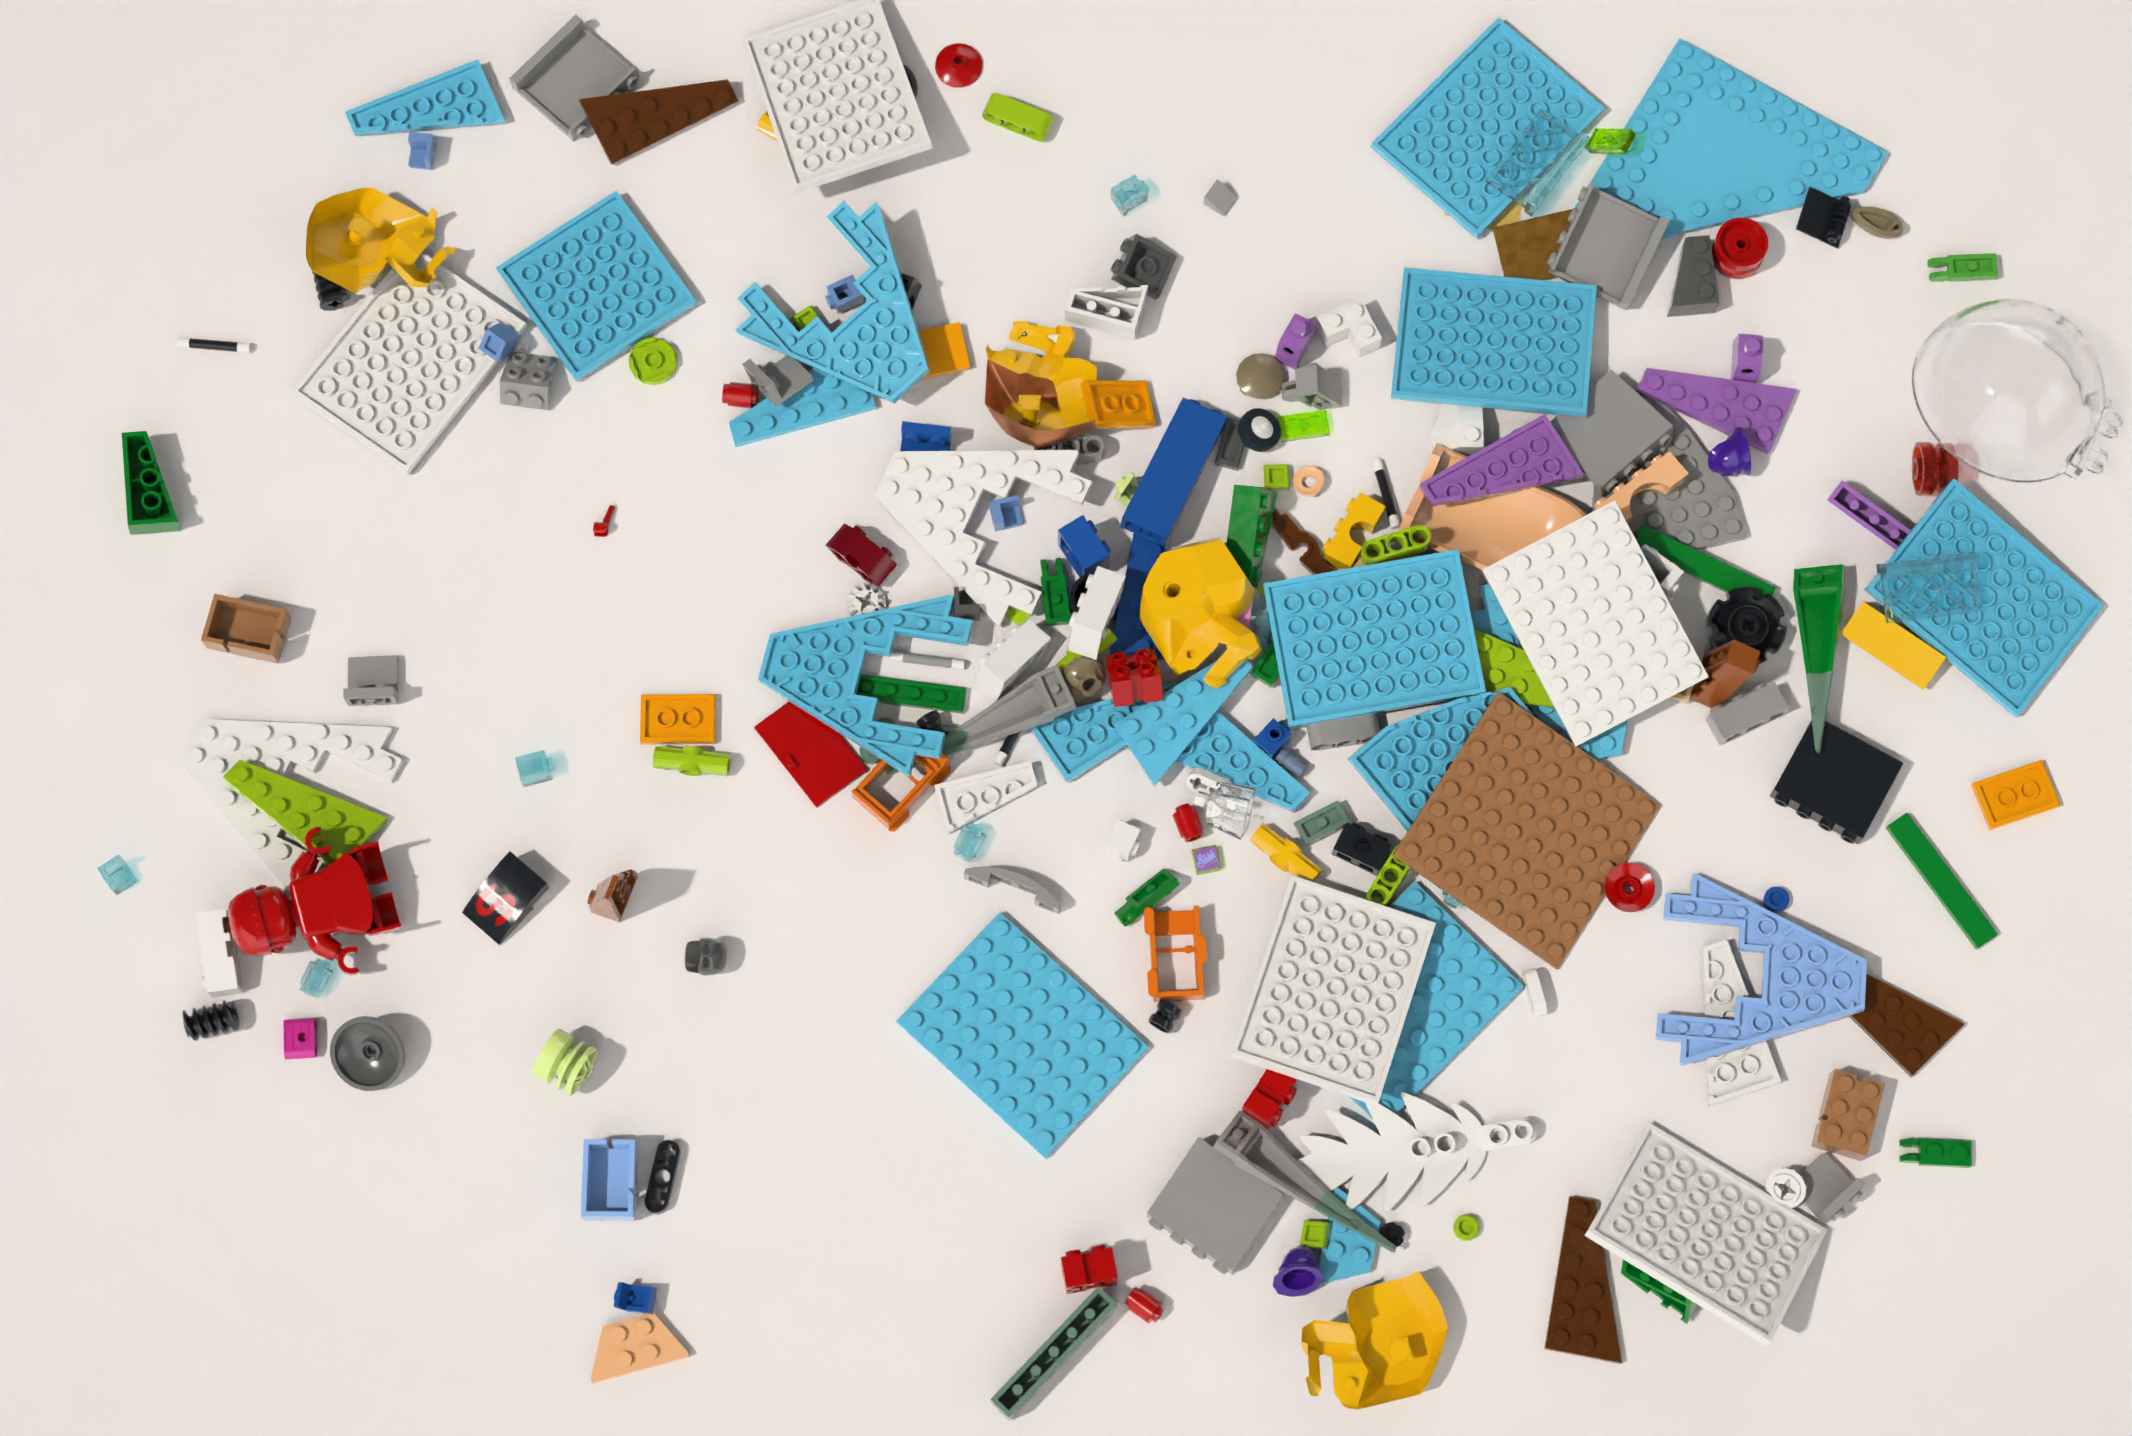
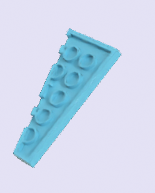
M1218 711L1176 760V762L1189 768H1203L1231 781L1233 787L1290 812H1294L1310 795V792Z

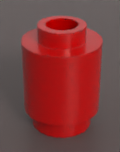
M730 382V384L723 385L722 403H727L728 406L743 408H752L753 404H757L758 389H754V384Z
M1187 803L1175 808L1176 812L1172 816L1181 838H1184L1185 842L1188 843L1203 837L1204 833L1202 830L1204 827L1196 807L1190 806Z
M1135 1287L1124 1303L1129 1307L1128 1310L1148 1324L1152 1320L1157 1322L1164 1312V1309L1161 1308L1163 1302L1143 1288L1140 1290Z

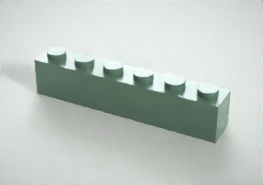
M1098 1286L990 1399L991 1404L1010 1421L1117 1308V1303Z

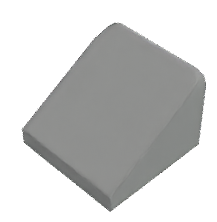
M1216 180L1204 197V205L1224 216L1237 196L1222 182Z

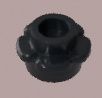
M1386 1223L1385 1227H1382L1379 1231V1234L1396 1247L1402 1244L1405 1233L1403 1228L1396 1223ZM1390 1233L1394 1234L1393 1238L1389 1236Z

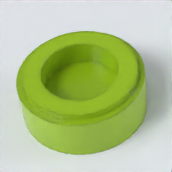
M1467 1214L1459 1216L1453 1224L1454 1235L1461 1241L1473 1240L1479 1232L1477 1219Z

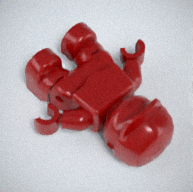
M314 827L309 830L305 837L307 851H302L290 867L291 882L289 883L291 898H287L286 893L277 886L267 887L266 885H258L255 889L252 887L242 891L229 902L228 920L230 932L237 947L244 954L267 956L272 955V953H280L285 947L290 946L296 937V927H300L303 938L307 940L314 954L331 961L336 959L343 973L350 976L360 973L358 967H347L344 964V959L348 954H357L359 948L350 946L343 949L341 948L342 944L332 936L339 934L366 935V932L367 935L375 936L402 930L392 892L378 895L371 899L368 884L376 885L389 881L382 860L379 842L376 841L355 847L323 870L315 872L319 862L317 857L328 854L332 848L328 845L321 849L312 846V839L321 834V827Z

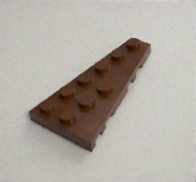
M1866 974L1865 1009L1863 1012L1849 1016L1910 1077L1964 1025V1023Z
M1569 1196L1544 1349L1622 1364L1603 1247L1585 1236L1597 1214L1596 1203L1592 1200Z

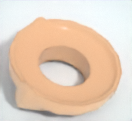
M1314 466L1300 468L1293 477L1294 488L1303 496L1316 497L1324 485L1323 472ZM1307 477H1313L1316 480L1315 485L1311 488H1306L1302 485L1303 480Z

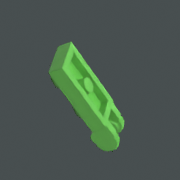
M1996 253L1948 255L1947 257L1930 258L1927 260L1928 267L1931 268L1947 266V271H1937L1929 274V281L1943 282L1945 280H1988L1998 277Z

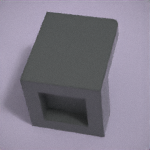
M954 587L955 617L980 621L979 604H976L966 592H959V587Z

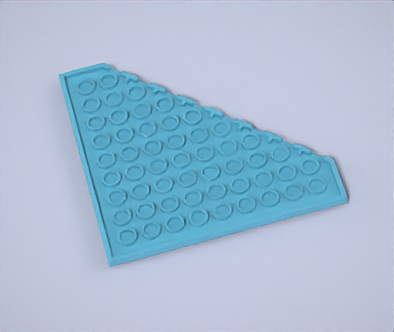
M1679 38L1591 182L1595 183V188L1657 218L1663 216L1670 221L1661 238L1665 239L1688 231L1696 232L1709 229L1712 226L1724 224L1728 220L1737 217L1750 218L1757 216L1758 218L1775 214L1781 210L1802 208L1809 187L1835 199L1852 194L1854 196L1864 194L1888 152Z

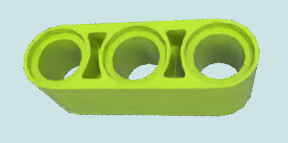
M999 93L991 94L982 113V117L986 121L1039 142L1045 141L1054 122V118L1049 113Z
M1417 525L1370 539L1363 544L1360 555L1361 562L1364 565H1371L1421 554L1428 549L1431 532L1427 527ZM1422 536L1425 542L1416 543L1413 537ZM1396 542L1401 545L1402 549L1393 550L1389 545ZM1373 549L1377 551L1378 556L1369 557L1366 551Z
M1398 845L1394 848L1369 888L1366 900L1374 902L1371 899V895L1379 893L1383 896L1384 901L1378 904L1387 906L1410 870V867L1392 856ZM1393 873L1396 875L1397 880L1395 882H1388L1385 880L1384 874Z

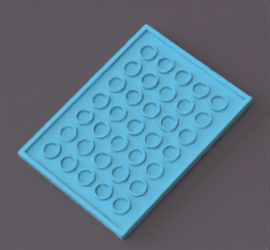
M1498 17L1371 143V148L1477 239L1604 112L1605 107Z
M1404 267L1391 399L1586 417L1597 285Z
M1954 478L1948 482L1864 589L1927 644L1944 655L1946 660L2014 717L2021 714L2104 606Z
M1458 549L1263 583L1289 728L1486 693Z
M1415 881L1389 907L1435 922L1436 925L1379 1099V1104L1395 1114L1405 1106L1401 1097L1402 1092L1415 1096L1524 987ZM1350 1097L1372 1118L1364 1101Z
M1001 912L996 915L896 1021L900 1027L1044 1159L1055 1150L1149 1049L1146 1043Z

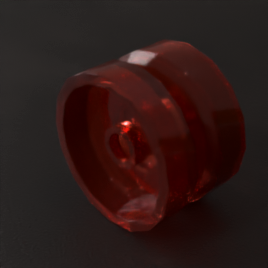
M1939 441L1935 448L1931 442H1916L1912 455V480L1916 495H1932L1935 489L1940 494L1953 478L1958 481V455L1954 442Z

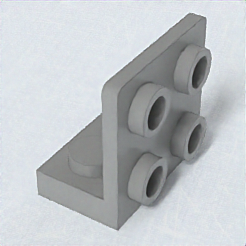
M785 356L766 370L761 364L756 365L751 359L742 364L754 387L775 407L814 381L813 376L797 360Z
M396 655L349 657L348 688L343 689V698L347 705L398 704V657Z

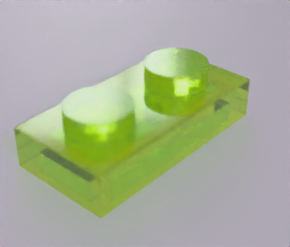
M1595 128L1585 148L1589 153L1626 154L1636 134L1631 129Z
M1326 410L1278 416V422L1281 427V442L1330 435Z

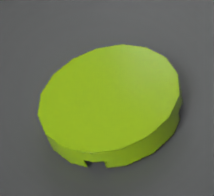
M656 337L645 338L636 343L628 359L630 371L635 379L647 385H658L666 382L675 373L677 367L676 352L671 344Z

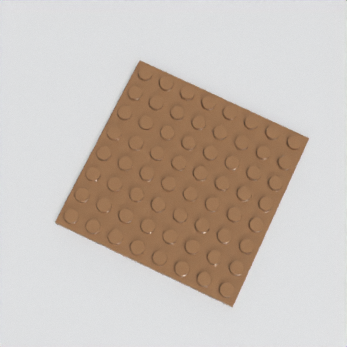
M1497 692L1392 856L1557 970L1605 895L1604 885L1607 875L1614 867L1625 863L1661 805L1577 746L1575 747L1573 743L1506 696Z

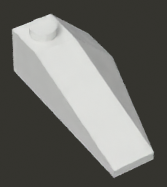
M1441 404L1432 431V451L1436 444L1466 456H1470L1483 449L1482 407Z

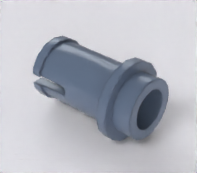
M1283 748L1275 760L1278 761V765L1282 764L1299 778L1308 765L1290 753L1291 749Z

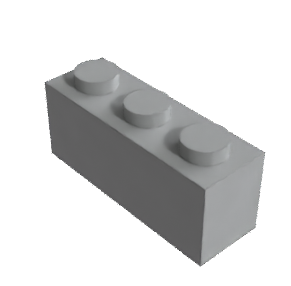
M1766 682L1753 689V693L1747 696L1744 693L1739 694L1731 699L1732 703L1726 706L1719 704L1709 710L1710 714L1706 722L1720 746L1787 712L1789 706L1775 682L1769 685Z

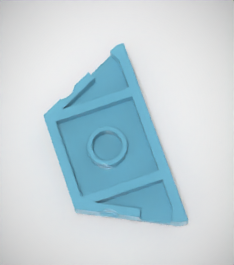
M1335 1188L1333 1195L1346 1205L1348 1195L1339 1188ZM1361 1205L1351 1210L1374 1230L1379 1231L1380 1221ZM1328 1217L1327 1222L1331 1226L1327 1249L1321 1250L1319 1269L1323 1273L1321 1285L1370 1273L1376 1243Z

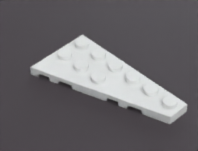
M1723 940L1702 948L1704 1013L1706 1018L1734 1020L1736 996L1749 997L1728 940ZM1766 1041L1706 1059L1708 1107L1781 1082Z

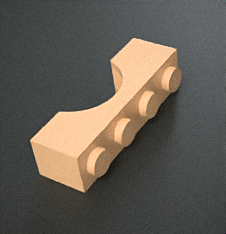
M1670 451L1664 456L1659 454L1650 462L1651 466L1646 470L1641 468L1631 476L1632 480L1626 485L1624 482L1619 484L1612 491L1613 495L1607 499L1602 497L1594 504V511L1615 500L1627 524H1629L1632 518L1630 500L1633 496L1646 490L1658 491L1668 495L1685 482L1689 473Z

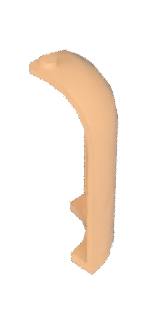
M1436 444L1420 482L1431 478L1468 456ZM1418 486L1398 531L1417 525L1425 526L1431 532L1429 548L1438 552L1458 549L1462 562L1482 570L1586 516V514L1571 501L1540 486L1431 507ZM1422 536L1413 537V540L1417 543L1425 542Z

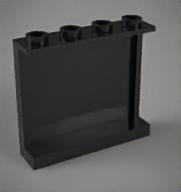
M1811 719L1770 797L1774 798L1776 804L1782 807L1788 806L1796 810L1798 816L1804 819L1810 818L1818 822V826L1822 829L1840 834L1844 841L1851 844H1859L1898 775L1903 762L1825 721L1821 751L1818 754L1815 750Z

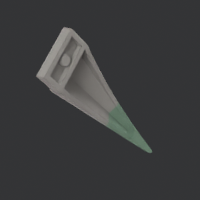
M1058 665L1035 673L988 708L946 734L942 753L948 756L1054 721L1055 717L1076 709L1075 702ZM914 761L913 767L919 765ZM892 766L886 770L887 774L899 772Z
M1239 1110L1215 1142L1213 1147L1215 1150L1233 1160V1165L1395 1253V1245L1330 1193L1292 1157L1261 1123Z

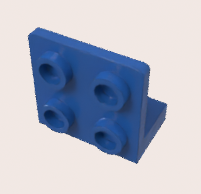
M902 421L900 451H950L951 427Z

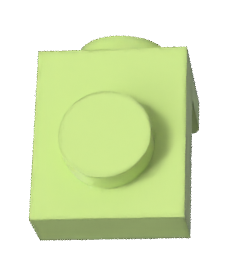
M1132 472L1127 478L1122 476L1115 486L1118 491L1114 498L1126 507H1128L1139 485L1133 479L1135 474Z

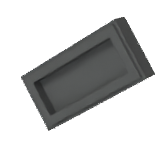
M1227 418L1214 465L1236 471L1239 469L1245 447L1238 434V420Z

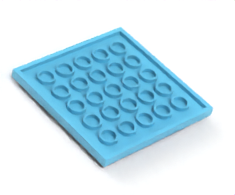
M617 191L496 267L499 275L576 382L697 304L696 299Z

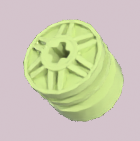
M559 1028L551 1035L541 1050L532 1074L546 1083H550L558 1076L556 1089L561 1090L565 1087V1094L573 1096L589 1077L598 1051L592 1046L586 1050L587 1045L583 1041L572 1049L575 1040L574 1036Z

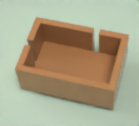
M214 594L201 641L207 649L229 653L230 649L235 655L279 664L284 646L281 638H286L292 617L287 609Z
M1834 1069L1829 1074L1818 1117L1820 1122L1816 1125L1811 1147L1861 1161L1868 1153L1885 1083L1866 1077L1857 1080L1858 1075Z

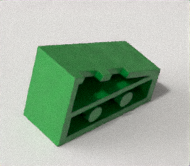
M1623 1259L1621 1274L1644 1292L1648 1293L1651 1291L1663 1300L1661 1302L1662 1306L1666 1309L1671 1306L1682 1315L1681 1320L1688 1324L1700 1306Z

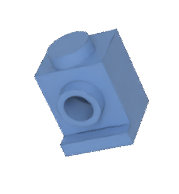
M853 274L827 286L828 295L825 296V299L830 309L835 308L838 314L858 304H864L863 294L853 284L856 281Z

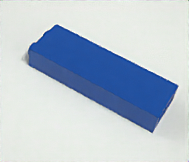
M1182 398L1122 517L1120 527L1165 547L1225 427L1226 416H1223L1218 410H1210L1201 406L1196 400Z

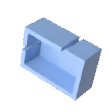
M584 1139L581 1217L584 1221H636V1197L634 1193H637L638 1143L635 1139H612V1145L615 1149H610V1143L607 1139Z

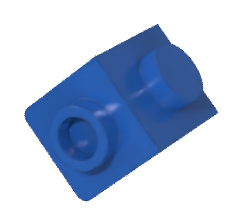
M618 1282L617 1290L614 1293V1307L626 1312L653 1314L658 1289Z

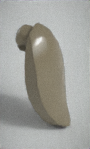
M1865 206L1854 208L1850 213L1851 219L1860 228L1873 236L1888 239L1895 238L1903 232L1902 222L1895 215L1884 209Z

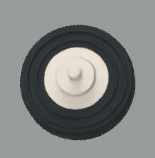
M1254 408L1247 411L1241 417L1238 423V434L1248 448L1257 452H1265L1272 449L1278 443L1281 437V427L1272 413L1265 409Z

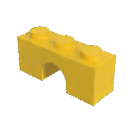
M1361 492L1356 499L1352 498L1346 507L1347 516L1345 519L1340 518L1334 528V531L1337 533L1333 540L1328 538L1322 549L1325 552L1324 560L1340 570L1353 568L1361 554L1362 546L1351 539L1350 533L1357 529H1363L1373 534L1384 515L1386 506Z

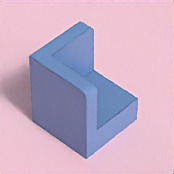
M409 132L408 142L411 147L409 167L432 170L436 150V141L433 134Z
M500 322L486 330L478 349L498 362L513 353L521 335Z
M1018 495L989 501V509L995 532L1023 525Z

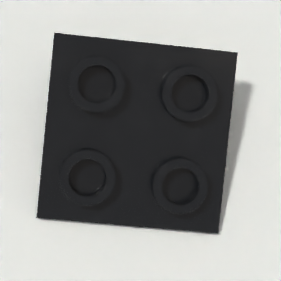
M1809 187L1796 230L1838 249L1851 210L1850 198L1841 196L1837 200Z

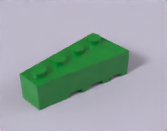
M147 431L121 433L127 522L130 535L180 531L179 523Z
M1234 485L1226 547L1251 585L1257 588L1258 582H1260L1262 577L1261 567L1278 493L1263 487Z

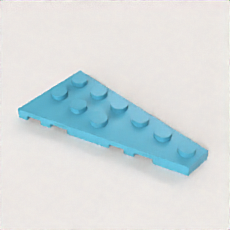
M478 59L345 112L355 136L505 123Z
M813 368L808 372L813 376L814 381L789 397L786 401L775 407L766 398L729 422L735 447L876 410L873 395Z
M1248 659L1227 678L1226 684L1216 690L1203 679L1217 661L1163 693V700L1149 702L1114 724V728L1154 787L1199 735L1213 715L1223 706L1232 692L1237 689L1252 671L1253 666Z
M1174 682L1162 685L1163 693L1172 689L1179 683ZM1108 699L1077 707L1055 717L1054 721L1030 728V730L1066 783L1126 746L1114 728V724L1147 703H1144L1143 700H1136L1133 705L1114 707L1113 700Z

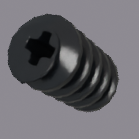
M312 272L316 284L315 288L318 292L317 297L320 301V308L326 311H333L343 307V302L349 298L348 293L344 292L347 289Z
M224 1000L222 1009H219L216 1003H213L212 1011L210 1012L204 1005L202 1007V1014H199L196 1008H193L192 1016H189L185 1010L182 1012L186 1034L188 1037L191 1036L194 1041L199 1039L200 1034L203 1038H208L210 1031L214 1036H217L220 1029L223 1033H228L230 1026L234 1031L239 1029L240 1021L234 1000H232V1006L230 1007Z

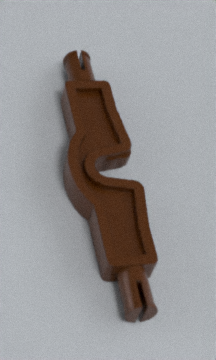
M1274 508L1272 527L1280 535L1287 548L1294 551L1300 546H1305L1308 549L1299 559L1301 565L1312 575L1333 571L1320 555V549L1315 539L1308 533L1300 531L1286 513L1281 515Z

